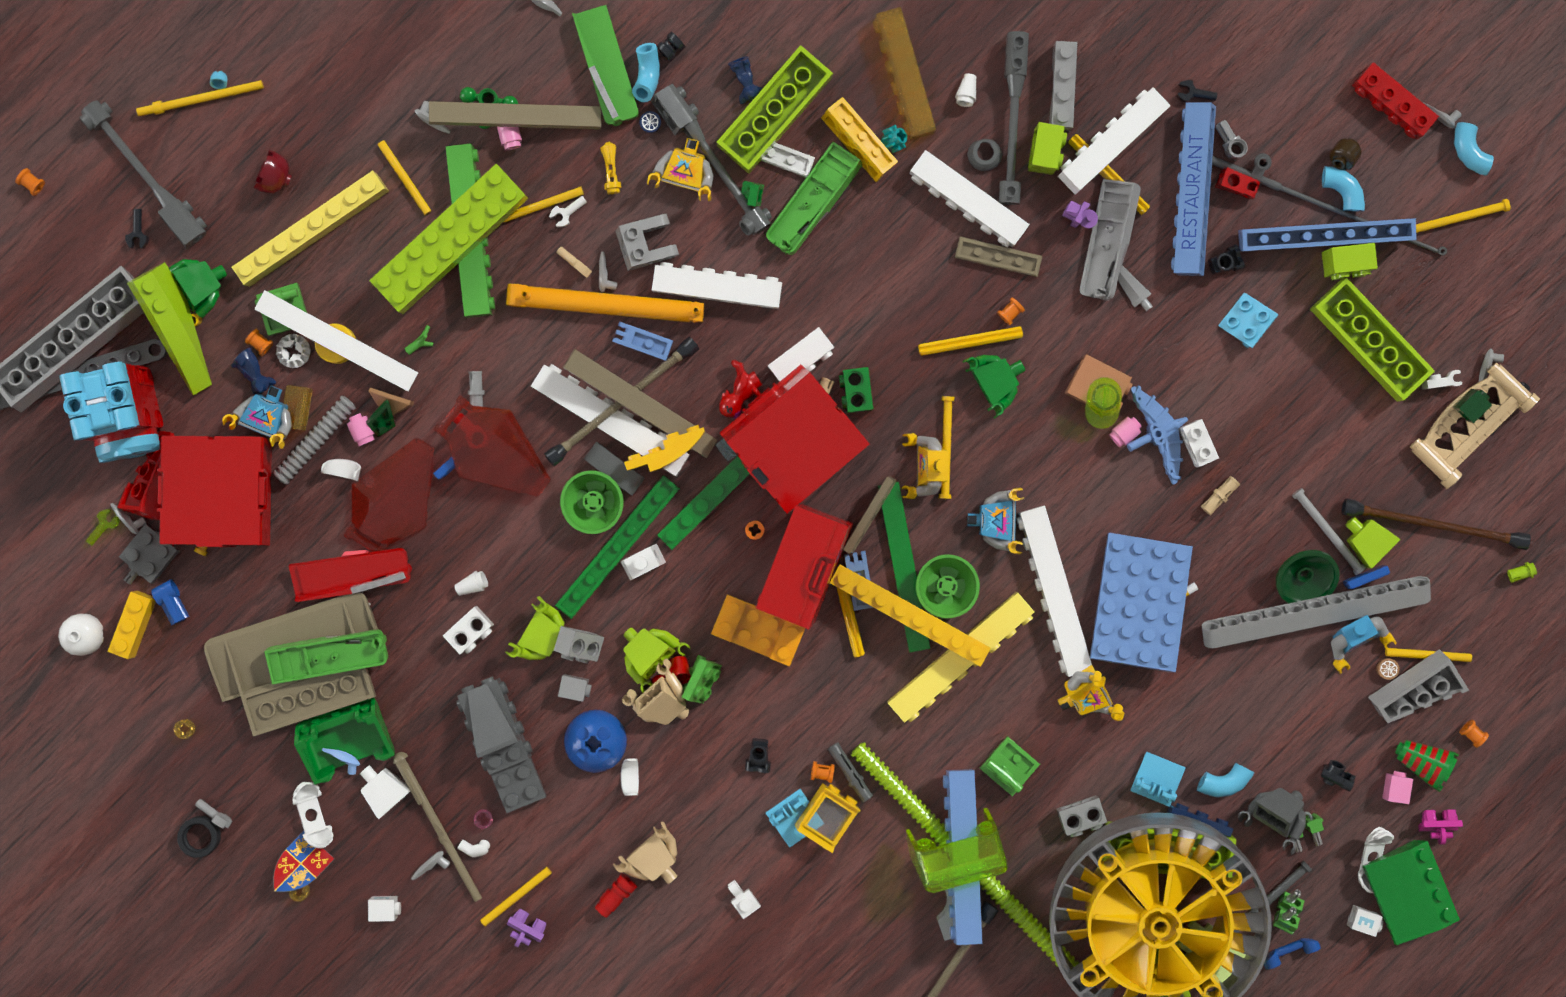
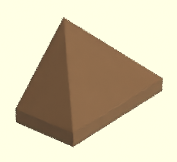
M373 388L369 389V393L378 407L386 399L389 401L393 416L414 404V401Z

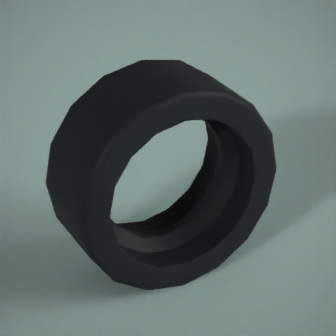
M196 816L187 820L180 827L177 834V842L180 849L186 855L193 858H202L209 855L218 847L221 840L219 826L206 816ZM202 824L210 830L211 842L206 848L196 849L189 844L187 833L192 826Z

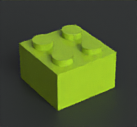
M1042 122L1037 124L1034 129L1027 171L1053 175L1056 170H1059L1064 154H1060V151L1065 146L1067 133H1064L1065 126Z
M1375 243L1333 247L1322 252L1324 278L1331 277L1332 281L1350 277V275L1353 278L1365 277L1370 275L1372 270L1378 269Z

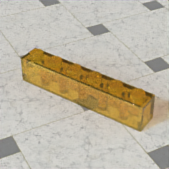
M901 7L877 13L873 26L875 33H880L882 41H879L881 53H885L887 57L885 68L887 74H891L893 82H890L893 94L898 95L899 102L896 105L899 115L904 116L905 123H902L903 129L909 135L910 140L934 134L936 132L935 123Z

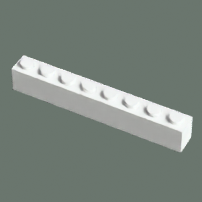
M553 364L549 367L544 365L531 385L534 389L588 422H591L596 416L598 417L600 413L614 403L606 397L604 400L596 397L598 392L588 386L586 389L578 386L580 381L570 375L568 378L560 374L562 370ZM624 408L622 412L617 410L614 414L612 413L608 419L606 418L597 427L643 456L649 454L648 450L656 447H661V450L665 449L663 440L667 439L666 434L661 431L658 434L650 430L652 428L651 425L643 420L640 423L633 420L634 415ZM686 453L663 468L678 476L690 454Z
M1040 506L1019 512V518H1016L1019 530H1023L1025 538L1022 541L1025 550L1030 551L1031 558L1028 561L1031 570H1035L1037 579H1034L1037 591H1041L1043 599L1040 600L1044 612H1048L1049 620H1046L1048 629L1054 633L1056 639L1052 640L1055 652H1059L1061 660L1058 661L1060 670L1070 677L1077 671H1083L1092 663L1045 506Z

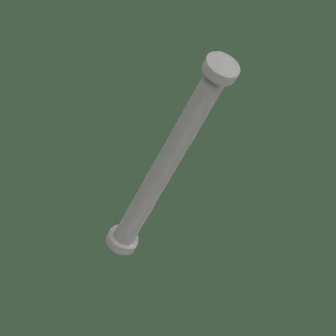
M1303 488L1298 489L1292 494V497L1298 499L1354 569L1353 573L1355 575L1361 573L1366 568L1364 564L1358 562L1305 496Z

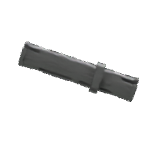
M839 742L830 746L827 751H829L848 780V786L854 789L861 802L870 799L873 794L864 783V777L858 774L850 759L839 745Z

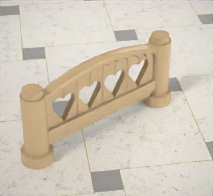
M1497 362L1487 370L1489 373L1488 378L1464 391L1447 406L1437 418L1424 440L1418 438L1410 446L1412 452L1442 480L1440 483L1446 489L1450 488L1462 476L1457 467L1517 408L1526 413L1540 400L1534 392L1530 393ZM1490 387L1496 388L1500 405L1492 404L1483 414L1484 420L1478 419L1475 423L1466 421L1469 436L1453 433L1451 425L1457 423L1458 418L1462 417L1453 406L1471 388L1478 391L1481 389L1485 393H1488ZM1445 432L1450 434L1453 451L1438 448L1435 445V441L1441 439L1442 434Z

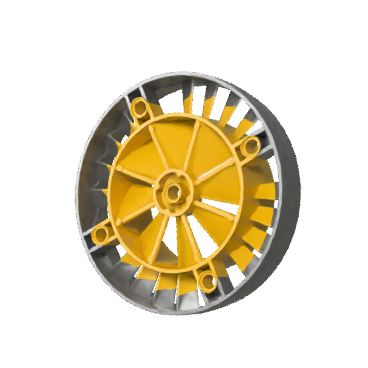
M1143 813L1128 816L1103 826L1087 837L1072 852L1059 873L1054 887L1049 915L1050 937L1056 962L1064 979L1079 997H1112L1119 984L1127 988L1123 997H1138V993L1147 994L1146 997H1161L1164 995H1168V997H1184L1183 992L1196 988L1201 994L1199 997H1242L1254 983L1264 965L1270 946L1272 930L1269 902L1262 882L1248 858L1230 839L1212 826L1187 816L1172 813ZM1148 828H1154V839H1148ZM1173 828L1179 829L1176 842L1171 841ZM1130 833L1133 843L1117 850L1108 842L1120 835ZM1198 834H1201L1203 837L1194 851L1192 847ZM1222 845L1235 854L1215 869H1212L1208 863ZM1088 855L1098 866L1094 873L1080 863ZM1158 863H1167L1169 865L1163 902H1159ZM1229 872H1236L1233 877H1226ZM1073 875L1089 883L1087 892L1065 884L1069 876ZM1201 876L1209 880L1213 889L1180 912L1175 909ZM1118 877H1119V878L1123 881V883L1129 888V890L1134 894V896L1140 901V903L1144 906V908L1135 900V898H1134V897L1125 889V887L1117 880ZM1252 877L1256 888L1226 896ZM1059 896L1084 901L1085 911L1057 907ZM1249 909H1258L1259 911L1249 913H1232V911H1241ZM1217 917L1211 932L1182 928V923ZM1085 920L1087 928L1057 932L1055 921ZM1158 922H1164V923H1165V924H1164L1163 926H1161V927H1156V926H1155V924L1158 923ZM1234 930L1255 932V936L1236 933ZM1088 937L1093 954L1073 967L1061 945ZM1179 940L1191 949L1192 952L1185 956L1175 943ZM1230 948L1246 954L1245 958L1230 952ZM1159 949L1158 963H1155L1156 950ZM1220 966L1232 973L1223 982L1214 974ZM1088 971L1094 972L1091 976L1084 975ZM1110 977L1106 981V983L1100 988V990L1095 987L1097 984H1099L1106 978ZM1215 987L1211 991H1207L1209 988Z

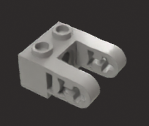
M667 214L624 224L615 230L627 271L679 256L676 244L649 251L643 234L670 225Z

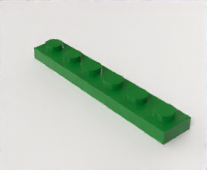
M738 456L657 534L671 550L750 474Z

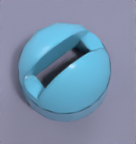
M223 71L213 72L210 77V85L215 89L227 87V75Z

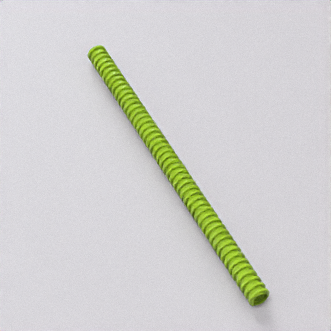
M865 742L860 743L852 751L851 756H855L856 761H860V765L862 767L865 766V770L870 771L871 776H875L874 779L879 781V785H883V789L888 790V794L893 795V799H897V803L899 805L902 804V808L907 809V813H911V817L913 819L916 818V822L921 824V828H925V832L930 833V837H934V841L936 843L939 842V846L944 847L946 852V840H949V831L945 830V824L940 823V819H936V815L934 813L931 814V810L926 809V805H922L920 799L917 800L916 794L913 795V791L908 790V786L903 785V781H899V777L897 775L894 776V772L889 771V767H885V763L883 761L880 762L878 756L875 757V753L870 751V747L865 746ZM979 861L981 889L986 890L985 893L987 895L990 894V898L992 900L995 899L996 904H1000L999 907L1004 909V913L1009 914V918H1013V922L1015 924L1018 923V927L1023 928V932L1028 933L1027 936L1029 938L1032 937V941L1034 943L1037 942V946L1042 947L1041 950L1043 952L1046 951V956L1051 957L1050 960L1052 962L1055 961V965L1058 966L1052 948L1050 932L1047 933V929L1042 927L1043 924L1041 922L1038 923V919L1033 918V914L1028 913L1029 910L1027 908L1024 909V905L1022 903L1019 904V900L1014 899L1015 896L1013 894L1010 895V891L1008 889L1005 890V886L1000 884L1001 881L996 880V876L991 875L992 872L990 870L987 871V867L985 865L982 866V862ZM1062 946L1073 967L1078 965L1080 962L1078 960L1075 961V957L1070 956V952L1065 951L1066 948Z

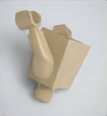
M664 659L663 664L666 668H663L658 663L657 672L665 675L666 678L660 677L638 698L637 693L629 689L626 693L627 695H624L622 702L626 706L632 705V709L645 722H658L667 725L676 717L682 720L688 716L689 709L686 708L685 699L682 698L684 690L675 674H671L669 670L671 662L668 659Z
M661 822L662 829L658 830L654 826L655 833L635 849L626 860L622 856L618 857L622 863L620 865L613 863L618 872H624L631 877L644 881L649 879L654 881L661 876L667 884H670L677 877L676 873L670 868L676 861V840L667 830L664 822Z

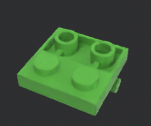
M298 283L267 291L307 313ZM263 293L256 295L255 305H257ZM262 314L268 336L292 330Z
M698 655L693 667L689 668L691 679L683 686L684 693L682 698L697 703L707 701L711 695L713 683L720 676L722 665L705 660V657Z
M1006 736L981 765L980 769L1013 797L1016 792L1019 793L1023 789L1022 785L1040 764Z

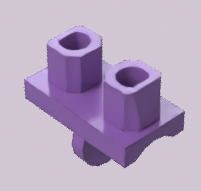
M1070 201L1062 214L1063 217L1072 221L1070 226L1074 228L1081 224V226L1088 229L1094 227L1098 222L1096 212L1090 209L1086 210L1090 204L1085 201L1081 205Z
M519 909L507 922L508 926L521 932L519 934L512 931L510 936L517 940L514 946L519 947L521 942L529 946L531 940L524 937L525 935L540 943L544 936L543 932L546 922L536 918L532 927L524 924L529 914Z

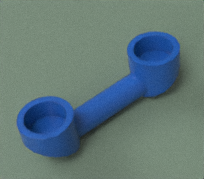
M1300 938L1297 941L1273 949L1267 954L1264 967L1266 970L1281 965L1280 956L1303 948L1305 954L1316 952L1321 948L1320 944L1314 939Z

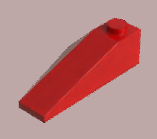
M159 431L160 450L146 454V462L142 466L139 465L136 469L138 475L133 483L129 482L125 487L117 508L148 519L160 520V512H157V508H161V504H158V476H162V474L157 472V468H161V436H174V433Z

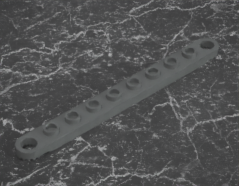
M152 339L85 360L72 372L88 373L103 369L102 365L113 362L144 366L162 360L167 355V351L161 340ZM155 344L161 347V352L158 356H153L150 352V349ZM59 381L41 397L61 392V382ZM0 393V410L11 407Z

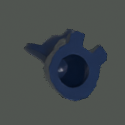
M748 56L728 63L732 72L736 73L737 79L744 87L739 96L740 104L752 101L763 89L753 84L750 60Z
M251 347L242 351L231 364L232 368L239 369L244 378L251 382V391L254 394L262 393L268 389L269 385L276 384L273 378L261 375L258 360Z

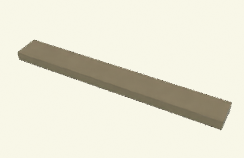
M429 101V125L601 129V107Z
M576 349L573 350L563 366L570 373L667 434L678 432L681 435L687 433V428L695 426ZM705 432L692 450L707 458L717 439Z

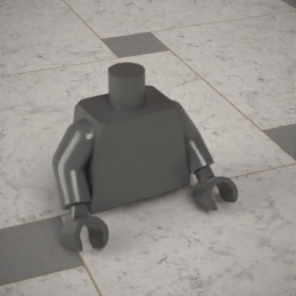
M1282 788L1259 793L1247 807L1248 810L1239 813L1238 819L1241 822L1244 818L1248 817L1244 825L1249 827L1253 823L1251 817L1253 815L1254 818L1284 837L1291 836L1289 840L1283 842V851H1285L1287 845H1292L1291 855L1296 852V839L1299 840L1306 825V813L1303 811L1305 805L1302 801L1303 796L1297 790L1289 793Z

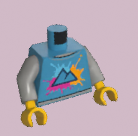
M270 386L267 396L255 394L249 397L231 414L225 415L222 419L223 425L228 421L232 422L229 425L230 430L235 429L236 421H239V425L269 436L271 446L273 447L276 442H279L278 446L280 449L285 446L283 439H286L290 432L292 421L288 405L279 402L282 390L274 386Z
M1022 488L996 492L986 498L984 504L980 505V514H967V526H979V535H983L984 541L995 549L1021 554L1022 552H1018L1015 549L1017 544L1023 545L1022 542L1015 541L1016 501L1024 499V497H1017V491L1023 490Z
M1366 615L1341 628L1332 637L1331 647L1335 659L1333 666L1341 674L1343 667L1349 670L1350 664L1344 659L1345 654L1379 636L1386 649H1388V643L1393 642L1396 645L1397 642L1380 617L1369 618Z

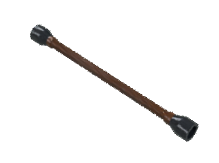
M1347 498L1344 499L1342 504V515L1352 517L1370 515L1466 535L1501 540L1502 543H1507L1521 550H1527L1531 541V535L1522 532L1499 533L1443 521L1440 522L1438 520L1424 519L1418 516L1371 508L1357 500Z

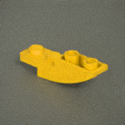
M699 425L687 428V433L679 435L678 432L666 435L667 439L663 440L665 447L663 450H661V447H656L648 450V455L641 457L640 453L629 456V461L624 462L627 471L648 464L650 472H653L673 463L696 445L705 433L704 427L699 428Z

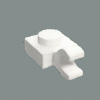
M1450 371L1445 378H1441V374L1430 375L1428 380L1421 384L1422 390L1444 386H1460L1462 382H1455L1453 376L1461 373V371Z
M735 880L728 884L729 890L735 896L731 902L743 919L761 907L749 888L742 891Z

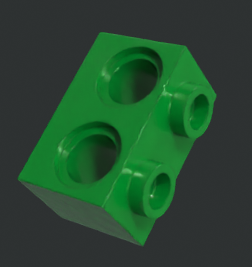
M869 368L843 370V375H839L840 388L845 389V396H841L843 409H847V413L873 410ZM857 374L861 379L860 384L857 386L851 385L848 381L849 376ZM854 395L862 397L863 404L860 407L852 405L851 398Z

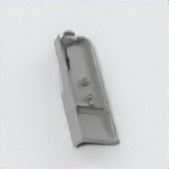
M1103 179L1096 210L1098 222L1092 229L1080 285V293L1084 296L1109 301L1115 295L1119 272L1130 242L1141 190L1140 186L1136 183ZM1113 261H1114L1115 264H1114L1113 270H1112V272H1111V276L1108 277L1109 272H1110V269H1111V266H1112Z

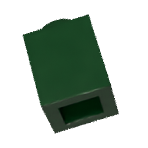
M1471 388L1453 407L1467 422L1475 423L1492 404L1488 401L1490 397L1483 390L1480 389L1478 391Z

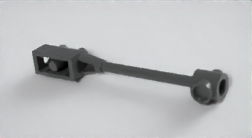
M1012 31L1006 35L1004 78H1007L1011 100L1006 181H1000L999 203L1003 205L1020 204L1021 182L1015 181L1019 98L1021 97L1024 81L1027 77L1029 33L1022 31Z
M671 84L657 92L651 102L673 134L676 136L683 131L689 138L699 141L698 146L746 213L739 222L742 231L747 236L751 234L755 236L771 224L769 221L772 218L771 213L767 208L761 210L759 206L752 208L750 205H747L748 201L705 141L706 139L696 117L699 114L698 109L694 104L688 105L684 100L687 97L685 90L681 86L676 88L674 84Z
M98 100L89 103L81 111L82 116L79 118L89 131L103 129L141 175L163 207L158 211L160 218L183 246L188 250L199 242L207 233L204 230L207 227L205 222L200 217L194 218L191 214L194 209L186 200L181 202L180 199H177L160 186L109 124L112 120L110 114L113 111L106 102L101 104Z

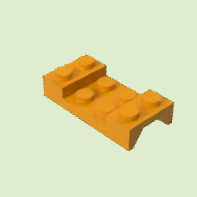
M727 594L711 634L790 666L805 628L758 610L756 605Z

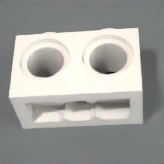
M1202 419L1179 428V432L1195 467H1200L1219 459Z
M475 606L449 629L443 637L459 654L464 652L468 654L477 646L475 642L480 637L484 640L492 632L490 628L494 624L478 606ZM475 619L482 621L483 627L481 630L474 629L473 621ZM459 633L467 636L465 645L458 643L457 636Z

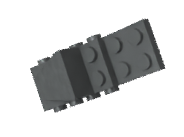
M492 676L482 680V685L476 688L472 684L461 689L462 693L457 695L458 700H456L460 712L464 711L466 716L464 722L467 730L473 733L474 739L472 742L478 758H483L480 759L484 771L488 770L489 775L492 776L505 811L509 813L546 798L547 795L531 758V752H533L531 744L528 740H525L523 735L525 732L524 727L515 716L517 711L513 701H509L507 696L509 691L506 683L502 682L500 678L494 680Z

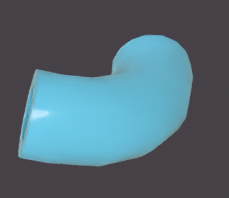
M645 43L636 48L638 77L632 89V94L640 102L650 101L658 86L660 62L657 46L654 43Z
M1458 122L1455 128L1454 146L1459 159L1467 168L1486 176L1492 167L1494 157L1481 151L1476 142L1477 126Z
M1324 166L1322 187L1335 189L1341 194L1344 211H1364V193L1357 179L1343 169Z
M1237 763L1224 776H1215L1205 772L1198 783L1197 791L1216 798L1231 796L1247 785L1254 772Z

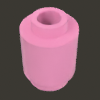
M497 126L501 146H504L506 151L521 147L520 142L522 138L519 127Z
M360 413L349 418L350 422L347 423L354 442H357L358 446L375 440L373 437L374 432L366 423L368 420L367 416L362 417Z
M1126 417L1112 429L1109 436L1118 447L1126 446L1141 433L1140 428L1142 426L1134 417L1132 419Z

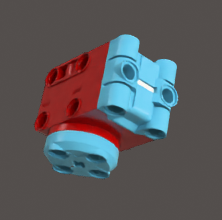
M113 362L102 365L103 369L88 373L69 372L59 375L63 395H65L63 408L68 414L69 419H72L70 420L74 441H93L99 463L140 457L160 450L157 429L163 427V418L159 410L153 375L148 367Z

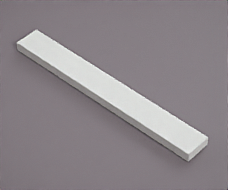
M265 290L255 307V310L408 392L418 375V372Z

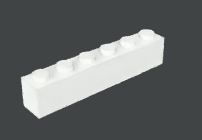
M1154 87L1148 92L1144 89L1136 97L1138 102L1133 106L1129 103L1121 111L1122 116L1118 120L1114 117L1106 125L1107 130L1103 134L1099 131L1091 139L1092 144L1088 148L1084 145L1075 154L1077 158L1073 162L1069 159L1060 168L1062 172L1058 177L1075 195L1170 107V104Z
M926 150L909 173L912 175L911 179L920 186L924 184L929 187L928 191L937 198L941 196L947 200L946 204L950 208L961 210L964 213L963 217L972 223L976 221L982 225L980 227L981 230L988 235L992 233L998 237L997 241L1007 248L1009 245L1013 248L1030 225Z
M661 262L660 266L655 265L652 292L779 309L782 282H778L779 278L766 277V280L757 279V275L745 274L744 277L736 276V272L724 271L723 274L715 273V269L710 268L696 271L693 266L688 265L674 268L672 263Z

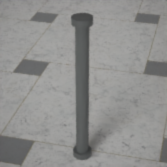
M1304 860L1300 863L1301 866L1267 895L1269 905L1306 872L1312 871ZM1251 909L1249 912H1259V911H1258V909Z

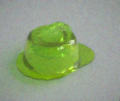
M1108 377L1099 378L1089 387L1085 416L1093 427L1099 429L1108 428L1118 419L1122 391L1115 380Z

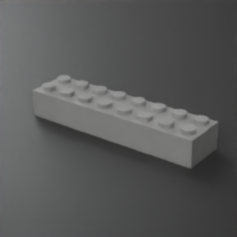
M120 266L0 363V393L12 408L23 412L60 381L59 375L72 372L144 313L127 282L135 279L130 272Z

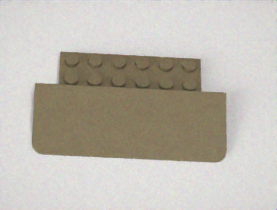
M361 592L343 595L211 638L204 645L208 665L222 702L241 697L253 736L376 697L368 668L272 685L264 652L268 647L326 636H342L378 630L367 597ZM347 642L346 644H357L361 642Z

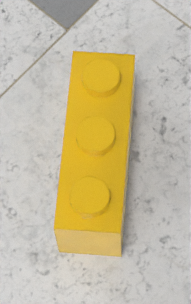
M140 591L130 592L108 652L126 659L135 658L156 604L153 596Z

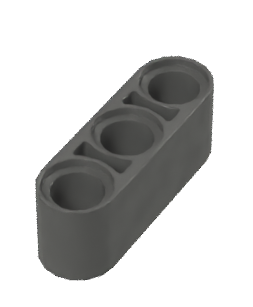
M597 441L584 457L588 463L600 472L612 477L622 489L632 496L645 480L634 469L627 471L625 463Z

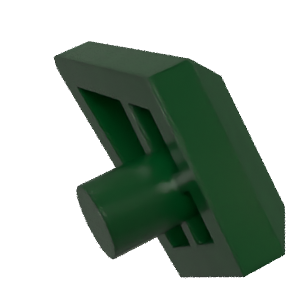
M387 399L366 421L377 437L396 426Z

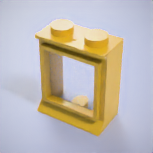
M822 783L794 826L797 831L833 853L835 846L857 813L860 812V809L856 805L858 802L849 795L845 798L839 794L840 790L834 785L829 784L827 786Z

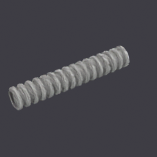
M340 396L341 400L336 401V405L331 407L332 410L326 412L327 415L322 417V421H318V425L313 427V431H309V436L306 435L304 437L305 440L300 441L301 445H297L295 447L296 450L291 451L292 455H288L287 460L282 461L283 465H279L278 470H274L273 473L278 480L284 484H289V480L294 478L293 475L298 474V469H302V465L307 464L306 460H310L312 458L311 455L316 454L315 450H319L320 445L325 444L324 440H328L330 434L333 435V430L338 429L337 426L342 424V420L347 419V414L350 415L351 410L356 409L355 405L348 398Z

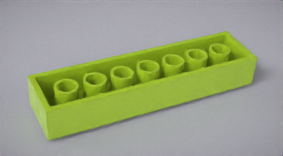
M495 164L369 281L399 313L404 314L529 198Z

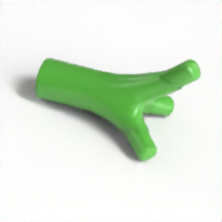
M426 325L422 334L404 348L409 355L420 347L433 346V342L425 341L430 326Z

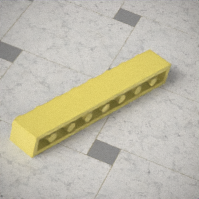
M372 170L232 266V269L243 285L252 286L381 198L389 190L378 174Z
M1015 592L971 629L967 635L991 648L989 652L993 653L1001 646L999 642L1002 639H1009L1017 632L1015 628L1020 624L1024 626L1032 620L1033 617L1031 615L1034 611L1021 595ZM948 649L887 702L904 723L907 720L912 722L919 716L918 711L921 708L931 706L936 701L934 699L935 696L940 692L942 695L945 694L952 687L950 684L955 679L960 681L968 674L966 671L972 665L974 667L978 665Z

